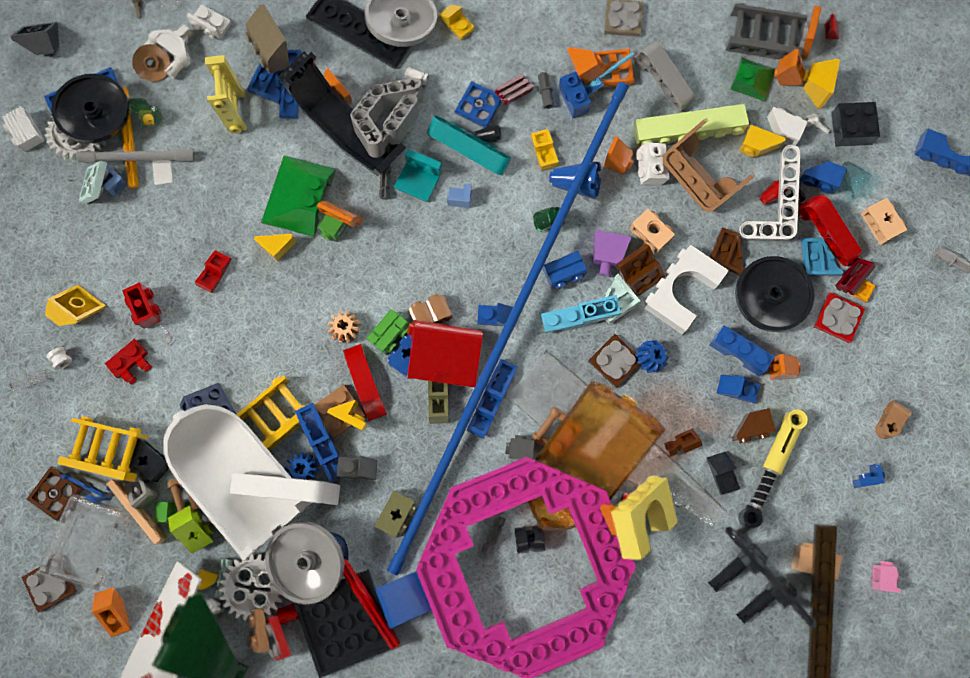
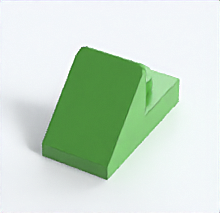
M155 502L154 522H168V517L178 512L176 503ZM184 502L185 507L192 506L191 502Z

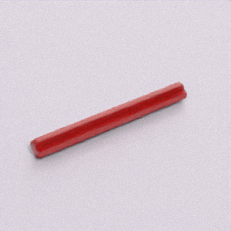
M345 559L343 576L390 649H396L401 644L393 629L389 627L387 620L348 560Z

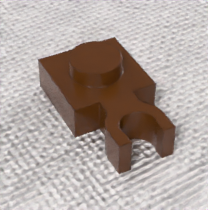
M693 428L676 435L675 441L664 443L670 457L676 455L681 450L687 453L703 446L702 440Z

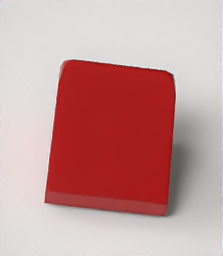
M831 14L825 23L826 39H839V23L835 14Z
M294 603L277 610L280 625L299 619Z

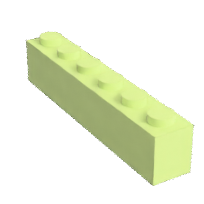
M745 104L635 119L633 130L636 146L641 147L645 142L669 145L671 142L679 141L705 118L709 121L694 133L699 140H704L711 136L720 138L732 133L733 135H740L745 132L749 125Z

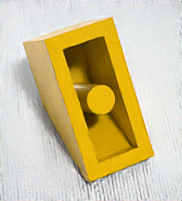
M750 125L739 151L748 157H758L779 149L786 138Z

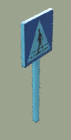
M634 53L629 54L606 70L603 75L586 85L581 79L587 95H591L604 86L601 78L633 57Z

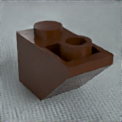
M767 408L745 414L732 436V441L739 440L741 444L751 441L750 437L758 436V439L770 437V433L776 431L770 409Z

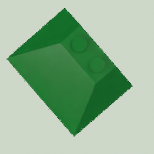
M284 155L261 223L314 237L320 221L317 216L319 211L317 204L322 202L326 187L331 186L336 169Z

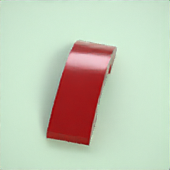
M358 344L343 350L353 383L368 421L387 415L362 345Z

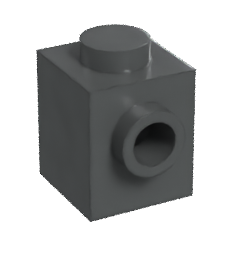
M515 435V438H511L510 443L506 442L505 454H509V459L519 460L524 457L533 459L534 440H527V436Z

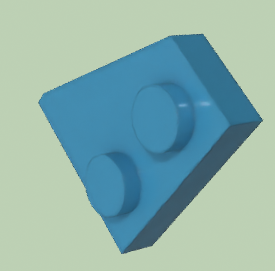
M803 238L801 240L803 269L809 276H841L843 274V270L839 269L834 262V256L827 249L823 238Z

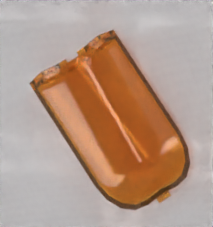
M591 381L537 455L535 461L605 490L609 500H611L666 429L649 411L644 413L635 405L638 402L623 394L621 397L612 392V387ZM542 496L528 501L532 514L542 530L563 531L576 527L568 507L549 514Z

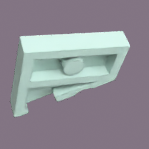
M619 274L615 276L605 297L617 295L621 314L605 319L608 324H611L640 304L639 298Z

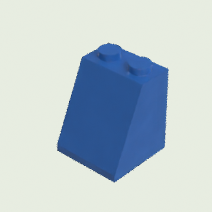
M417 571L375 588L390 628L432 610Z

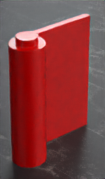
M413 320V323H409L407 334L410 335L412 344L407 378L475 388L483 337L482 331Z

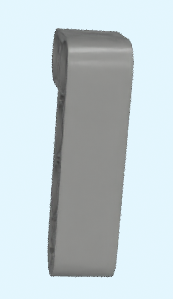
M653 42L634 56L635 65H639L640 70L648 69L677 111H682L695 101L694 93L658 42Z

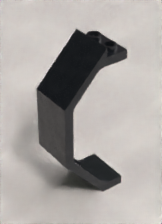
M303 51L277 78L304 114L344 153L376 176H379L406 147L402 143H388L385 147V153L381 157H371L354 131L350 116L353 109L333 90L315 64L317 57L312 52L307 54Z

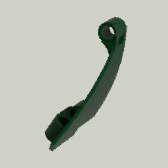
M202 592L188 596L184 605L178 604L162 634V645L152 662V666L155 669L184 678H244L249 668V665L246 666L236 661Z

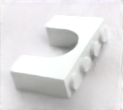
M692 245L687 250L684 248L677 256L680 260L677 264H671L666 271L669 274L667 278H661L656 285L658 288L655 294L651 292L645 301L648 303L645 307L647 311L682 335L691 325L696 315L675 300L672 293L673 282L682 276H692L714 290L729 271Z

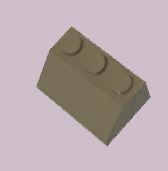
M261 4L246 23L247 32H245V37L248 43H252L254 54L259 55L262 67H266L269 74H272L289 66L287 43L266 6Z

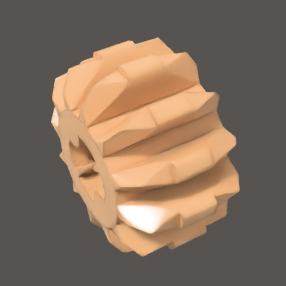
M338 311L339 317L332 315L331 317L334 322H328V325L331 326L328 332L332 334L334 340L338 338L339 343H342L344 338L349 343L350 336L354 339L357 338L354 332H360V328L357 327L360 325V321L356 320L355 314L350 316L349 311H346L344 315L341 311ZM344 323L347 325L346 330L340 328L343 327L342 324Z

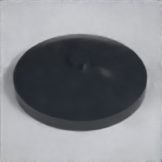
M91 73L76 76L64 83L53 98L51 112L55 124L65 136L76 142L93 144L106 141L121 131L128 120L130 104L125 91L115 80L105 75Z
M780 256L763 257L749 264L739 276L735 289L737 306L744 318L753 326L769 332H783L796 327L807 318L814 304V287L807 272L796 262Z

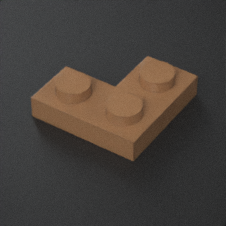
M263 608L250 610L251 615L248 616L250 628L253 627V630L249 631V636H247L248 648H251L252 652L262 653L269 651Z

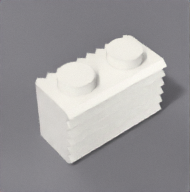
M22 106L2 116L5 122L3 126L9 134H12L13 138L11 141L16 148H21L26 152L45 141L29 112Z

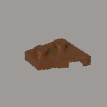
M722 227L710 255L712 260L739 276L744 271L741 259L743 254L740 248V234Z

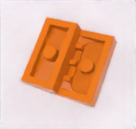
M327 201L317 204V208L321 213L352 227L355 224L360 226L363 222L362 217Z

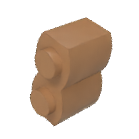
M432 295L428 298V301L423 303L417 301L411 304V308L408 309L412 321L418 320L441 324L453 318L444 295Z

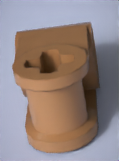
M894 400L890 401L876 425L875 431L877 436L882 439H888L899 435L904 424L909 419L911 411Z

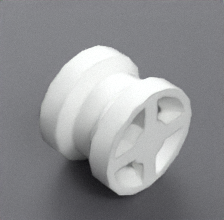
M65 347L55 348L46 356L53 363L52 366L55 370L64 369L73 361L71 356L66 354Z

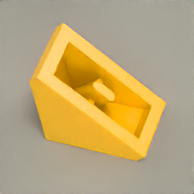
M292 234L254 236L257 244L277 262L296 243V239Z

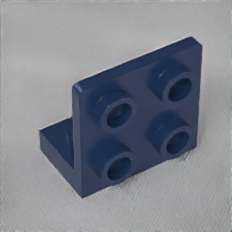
M220 383L183 396L179 405L184 412L201 405L220 406L236 414Z

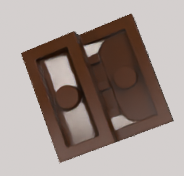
M644 244L616 264L622 279L637 297L658 283L661 278H665L661 264L655 260L651 247L648 244Z

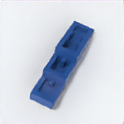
M500 359L467 427L468 432L483 439L485 438L518 366Z
M312 402L296 410L295 413L329 482L333 483L341 479L336 477L338 457L341 456L314 403Z

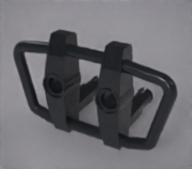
M726 527V534L741 549V552L718 575L708 581L709 585L717 593L719 589L736 578L746 568L754 575L761 572L769 581L765 589L756 595L742 610L736 613L742 623L745 625L753 616L762 612L772 602L777 600L784 609L791 606L810 628H815L816 621L796 600L797 590L785 577H776L766 566L768 558L756 544L747 545L732 527Z

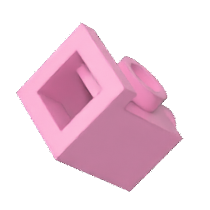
M880 561V565H873L872 589L901 593V589L897 588L899 573L897 572V567H893L894 563Z

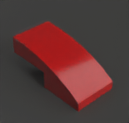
M214 250L204 263L205 269L195 280L196 286L213 293L226 272L231 258Z

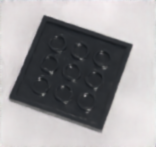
M370 569L357 573V576L386 619ZM345 578L340 581L334 592L322 601L312 604L293 602L319 678L391 650Z

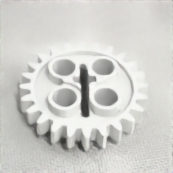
M48 121L47 123L50 127L45 128L48 133L45 134L48 140L46 141L53 153L56 152L58 157L63 156L65 160L70 157L74 162L77 157V151H103L101 145H107L105 141L86 144L71 140L60 131L54 121Z
M252 554L248 560L242 559V562L235 559V567L229 564L227 567L230 572L222 573L226 579L219 581L224 587L218 591L225 594L220 600H227L223 607H231L229 614L236 611V618L241 614L244 615V621L251 615L250 610L263 608L264 612L270 616V608L277 610L278 606L275 602H282L283 600L279 597L281 594L276 590L271 581L268 584H263L260 581V575L267 573L265 560H262V554H259L257 559ZM246 569L250 572L249 580H242L240 578L241 570ZM235 582L245 585L255 582L256 587L270 588L271 591L255 589L254 592H251V588L235 586ZM236 591H244L246 594L245 600H237L235 597ZM257 594H263L266 597L264 604H258L255 601Z

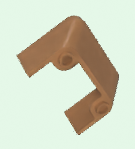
M705 118L665 152L663 163L701 209L711 212L750 182L755 174L752 172L739 184L730 177H723L718 182L712 179L692 155L700 146V140L694 133L709 121Z

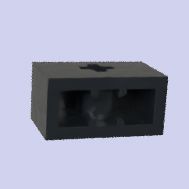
M138 438L129 467L140 471V477L145 481L158 482L169 470L166 457L148 441Z

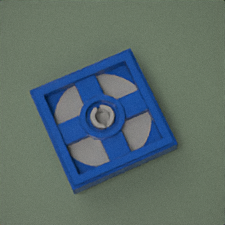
M471 81L455 109V114L485 128L491 123L502 100L494 91Z

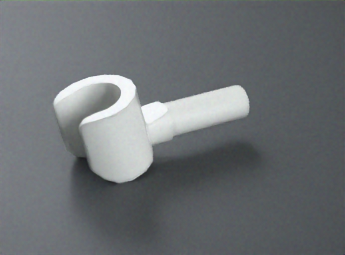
M817 114L807 116L809 120H806L808 122L806 127L814 125L825 133L830 131L819 122Z

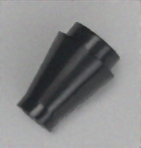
M492 124L474 131V136L485 142H498V140H502L500 125Z

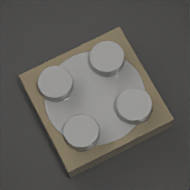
M607 0L604 34L640 37L643 1Z

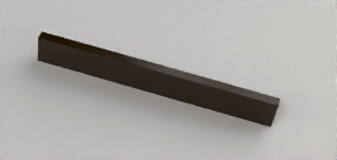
M814 524L810 616L816 621V627H809L807 678L831 677L837 526L831 524Z

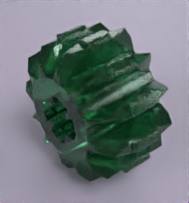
M560 207L546 208L536 212L533 215L536 231L548 232Z

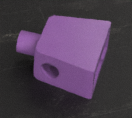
M595 230L593 237V264L600 266V276L610 277L611 269H617L616 264L623 260L631 240L630 236Z

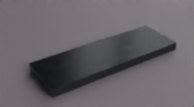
M316 0L306 14L307 20L393 69L397 68L411 47L390 45L376 38L367 27L365 11L346 0Z

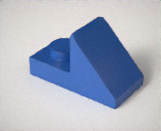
M497 303V306L479 305L477 325L504 326L513 307Z
M720 375L716 394L755 404L760 384L746 381L743 376Z

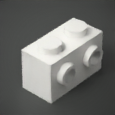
M645 142L637 149L636 158L639 163L638 176L640 177L641 185L661 186L670 179L669 170L663 163L666 144Z

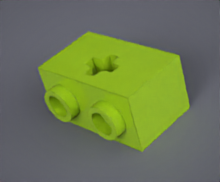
M188 506L168 517L170 532L192 554L213 542V528L209 522L205 523L199 511H194Z

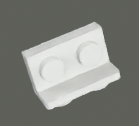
M202 4L194 15L187 14V18L190 21L189 24L198 31L199 29L203 30L212 39L215 37L221 40L232 25L231 20Z

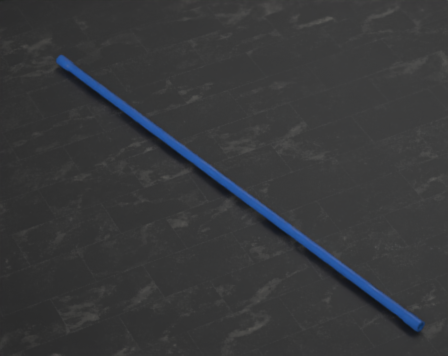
M619 82L614 91L606 113L406 534L387 569L391 574L398 576L408 550L616 111L627 93L629 85L624 82Z

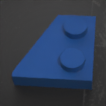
M259 63L247 87L248 92L280 104V80L277 78L280 75V71L269 74L266 67L263 68L261 63Z

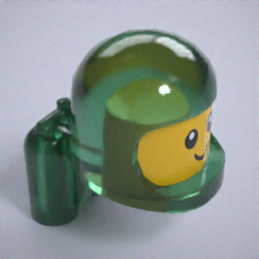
M129 98L130 110L139 113L141 128L148 125L158 126L161 124L163 115L159 107L149 105L144 98Z

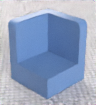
M107 165L106 169L109 173L106 179L103 180L102 185L116 197L127 186V183Z
M464 184L463 189L450 188L449 196L447 197L448 206L470 208L471 184Z

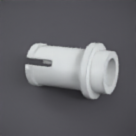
M408 67L405 72L406 79L418 78L421 81V85L428 83L429 75L425 71L420 72Z

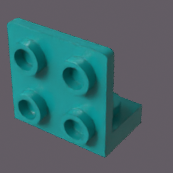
M407 148L405 152L406 163L394 188L419 200L428 202L443 172L442 163Z

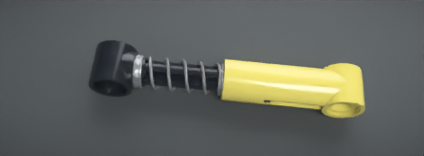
M793 410L783 416L782 425L762 467L764 474L760 476L759 486L754 491V497L750 498L751 501L746 505L745 509L741 510L738 516L740 524L746 528H757L763 523L764 502H767L766 498L770 495L769 491L771 487L773 488L774 480H777L775 479L776 476L782 475L800 432L807 424V415L802 410ZM792 416H795L798 419L797 425H794L792 423ZM750 512L755 518L753 523H749L747 520V515Z

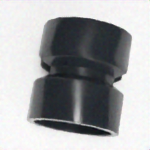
M542 525L531 526L530 529L526 527L514 528L517 554L529 553L530 549L534 552L545 551ZM529 537H534L535 541L529 542Z

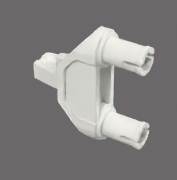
M183 24L174 32L171 30H155L148 35V41L144 45H157L175 59L164 70L172 79L175 78L183 67L186 68L191 64L187 43L192 32L187 26Z

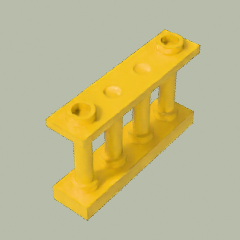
M284 375L275 378L271 382L272 385L236 414L241 420H244L249 415L265 435L266 440L262 443L269 452L301 426L297 415H294L291 419L286 418L270 399L279 390L295 410L304 407L285 386L289 379ZM263 403L281 423V427L278 430L271 431L255 410Z
M81 416L80 419H71V422L81 424L72 454H69L68 458L60 456L57 464L120 480L136 481L137 474L130 473V461L137 438L148 440V435L141 434L142 430L132 427L127 431L93 423L92 418ZM89 426L96 427L88 458H85V461H81L80 453ZM105 430L113 431L105 460L101 462V465H97L96 457ZM121 434L130 435L121 465L117 469H113L114 465L112 462Z

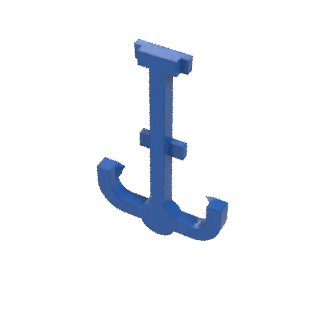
M72 472L61 475L62 479H68L82 488L99 495V497H95L92 494L86 495V499L92 502L110 501L115 496L108 486L106 490L109 492H104L94 487L93 483H86L72 476Z

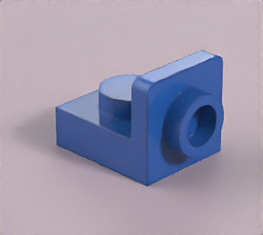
M880 463L869 465L870 473L858 475L859 479L852 480L854 488L885 483V472Z

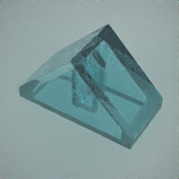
M846 161L842 165L847 168L842 182L848 203H850L860 195L872 175L850 161Z

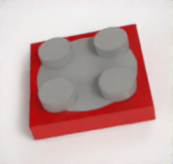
M828 293L814 328L847 343H851L866 308L833 293Z
M274 616L265 620L271 658H275V661L291 656L278 617Z

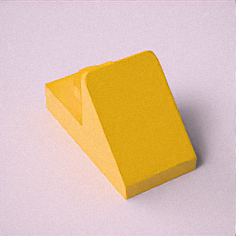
M451 4L438 15L461 41L475 30L474 26L463 15L461 6Z
M356 400L330 408L327 411L330 415L364 432L368 427V424L364 422L365 418L357 414L352 416L358 405Z

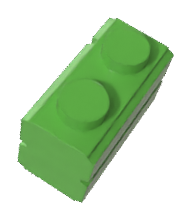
M390 309L366 339L383 354L392 353L398 345L396 342L400 337L403 338L407 335L409 323Z

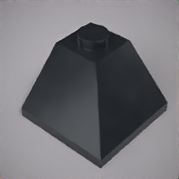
M57 22L23 26L10 36L14 42L35 55L49 57L55 55V52L59 49Z

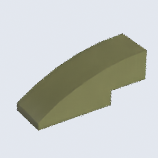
M428 381L429 423H449L448 384Z

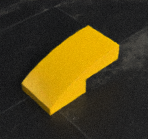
M545 129L531 133L532 143L541 171L559 166L549 130Z

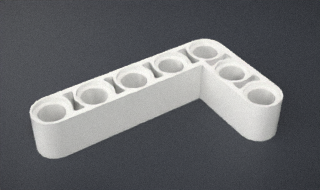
M786 146L780 155L777 222H744L738 231L742 239L786 241L796 235L800 173V150L797 146ZM786 151H792V152H794L795 158H794V159H788V158H786L785 152H786ZM785 170H792L794 178L789 179L785 177ZM791 189L793 197H785L784 190ZM788 207L792 210L793 214L791 217L784 216V208ZM750 226L753 229L752 235H745L743 227ZM764 226H769L772 229L770 236L763 234L762 229ZM783 227H790L792 234L790 236L783 235Z
M233 473L230 494L338 505L341 485L319 481Z

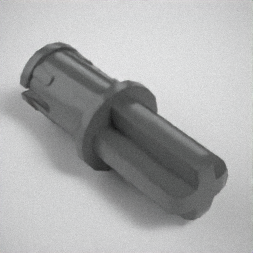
M541 72L538 75L539 94L542 96L543 108L550 109L555 106L552 96L553 88L550 85L548 73Z

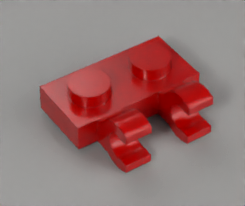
M135 338L104 363L116 378L122 377L126 383L129 382L131 385L137 380L130 372L133 366L137 364L145 372L152 368L144 358L149 353Z

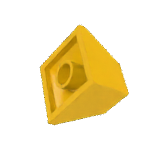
M840 59L812 63L809 69L804 71L803 89L818 109H822L834 93Z
M77 284L48 298L45 316L58 326L76 324L105 309L106 305Z

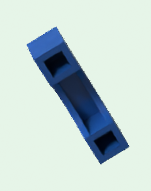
M928 128L920 136L914 152L915 156L924 161L937 163L940 167L953 169L958 174L970 176V156H962L955 153L949 147L945 134Z

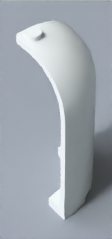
M201 405L185 412L181 410L173 416L174 420L168 426L164 436V454L167 464L178 482L243 560L260 549L276 532L299 516L312 503L230 494L233 473L292 478L247 424L235 413L220 406Z

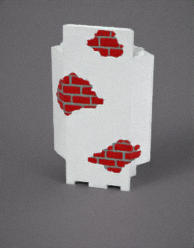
M176 562L120 678H178L177 675L155 669L152 666V662L162 645V634L178 604L184 605L188 596L200 593L197 589L202 579L182 563ZM213 598L206 599L213 615L224 612L225 608L220 606V601Z

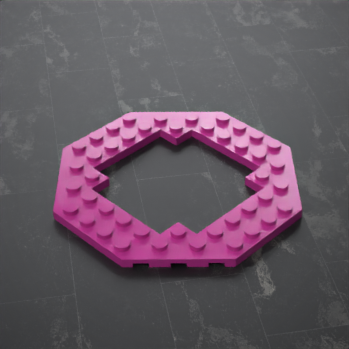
M528 457L521 458L451 487L416 567L417 574L446 647L462 652L466 656L478 661L489 663L493 667L505 672L518 675L520 678H534L603 648L606 641L605 637L613 624L619 603L625 595L631 574L634 573L636 568L633 559H623L618 536L611 534L600 510L601 504L611 505L607 492ZM542 496L549 514L568 507L597 581L579 588L586 608L514 639H510L504 621L484 629L455 554L474 546L467 526Z

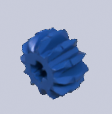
M657 340L643 342L637 348L638 353L635 356L639 359L637 363L641 364V370H646L647 373H657L668 365L666 360L669 357L666 355L667 350L663 349V343H658Z
M301 452L300 457L298 454H293L294 461L291 459L287 460L291 466H285V470L290 471L288 474L292 479L310 481L309 477L314 480L317 478L313 475V472H319V469L313 468V466L317 465L318 462L316 460L312 461V455L306 457V453ZM300 465L306 467L303 469L304 473L298 472L301 469Z

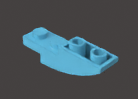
M617 295L579 303L577 306L542 313L541 317L545 333L596 323L620 315L621 310Z

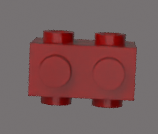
M139 282L122 290L125 297L124 302L131 311V318L135 325L145 329L162 321L160 314H162L161 310L153 301L155 296L150 287L147 288Z

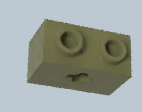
M393 490L375 527L395 538L398 535L402 536L408 526L405 524L408 516L412 518L417 509L414 506L416 502ZM401 510V519L397 518L396 520H394L395 516L393 515V512Z

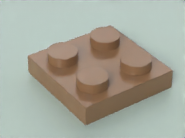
M344 384L315 404L327 430L334 439L352 427V425L327 413L330 408L355 400ZM357 405L352 416L357 414L363 418L366 417L360 406Z

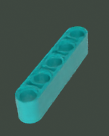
M437 115L433 116L426 132L432 138L501 176L504 175L512 159L506 153Z

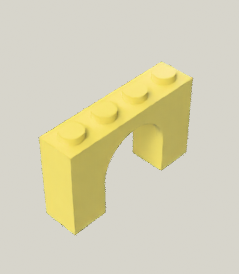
M659 476L648 477L642 485H639L633 493L629 494L611 512L623 559L642 560L651 551L645 525L646 512L651 531H670L677 524L678 521L667 478H659Z

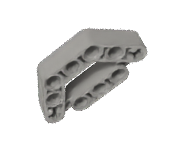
M418 78L373 85L352 111L350 116L354 131L371 157H381L385 153V147L388 143H399L419 116L418 102L423 99L421 81ZM395 107L385 120L383 129L379 132L374 123L384 109Z

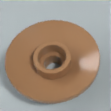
M146 44L140 46L134 52L132 65L139 77L146 81L154 82L163 79L167 75L164 70L170 66V60L162 48L157 45ZM151 59L155 61L153 67L148 65V61Z

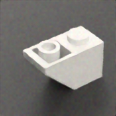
M776 107L772 108L767 117L774 134L786 138L784 142L786 145H796L808 123L800 116L791 115L784 109Z

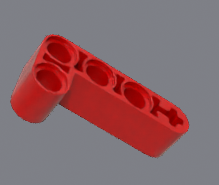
M824 195L813 196L798 207V216L801 215L803 221H812L841 265L848 266L862 255L860 246L829 198Z

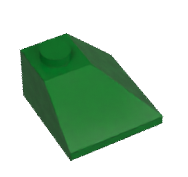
M742 57L730 90L765 101L775 68Z

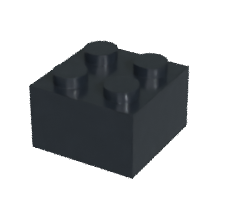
M876 102L839 103L831 112L835 147L873 145L880 137Z

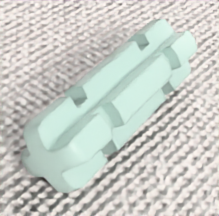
M231 559L221 560L220 567L222 568L219 570L216 586L218 589L215 592V598L217 599L225 595L224 592L218 591L224 587L219 581L226 579L222 574L223 572H230L227 566L233 564Z

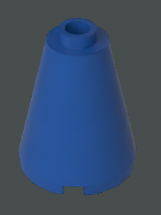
M592 162L578 195L597 199L601 184V178H599L598 173L601 172L600 162ZM581 164L554 168L553 172L551 171L549 174V182L552 183L553 187L568 191Z

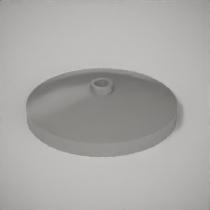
M368 0L365 7V21L371 33L382 42L394 46L407 47L420 44L432 35L436 27L437 11L432 0Z
M307 521L294 522L276 532L267 546L265 556L267 574L273 586L285 598L301 604L317 603L328 597L338 587L344 571L343 554L334 536L324 527Z

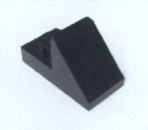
M726 452L706 458L720 495L740 489L734 470L737 468Z

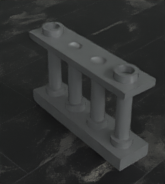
M735 3L731 11V16L737 17L735 34L729 37L725 51L780 60L795 49H799L800 55H802L803 48L796 46L798 27H802L807 19V15L799 12L792 13L750 6L744 3ZM744 18L755 20L752 39L742 37ZM762 21L773 23L770 42L760 40ZM780 24L791 26L788 45L778 43Z

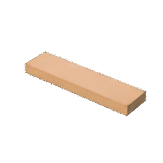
M111 479L106 483L154 544H162L167 540L165 534L144 509L131 507L125 485L121 480Z

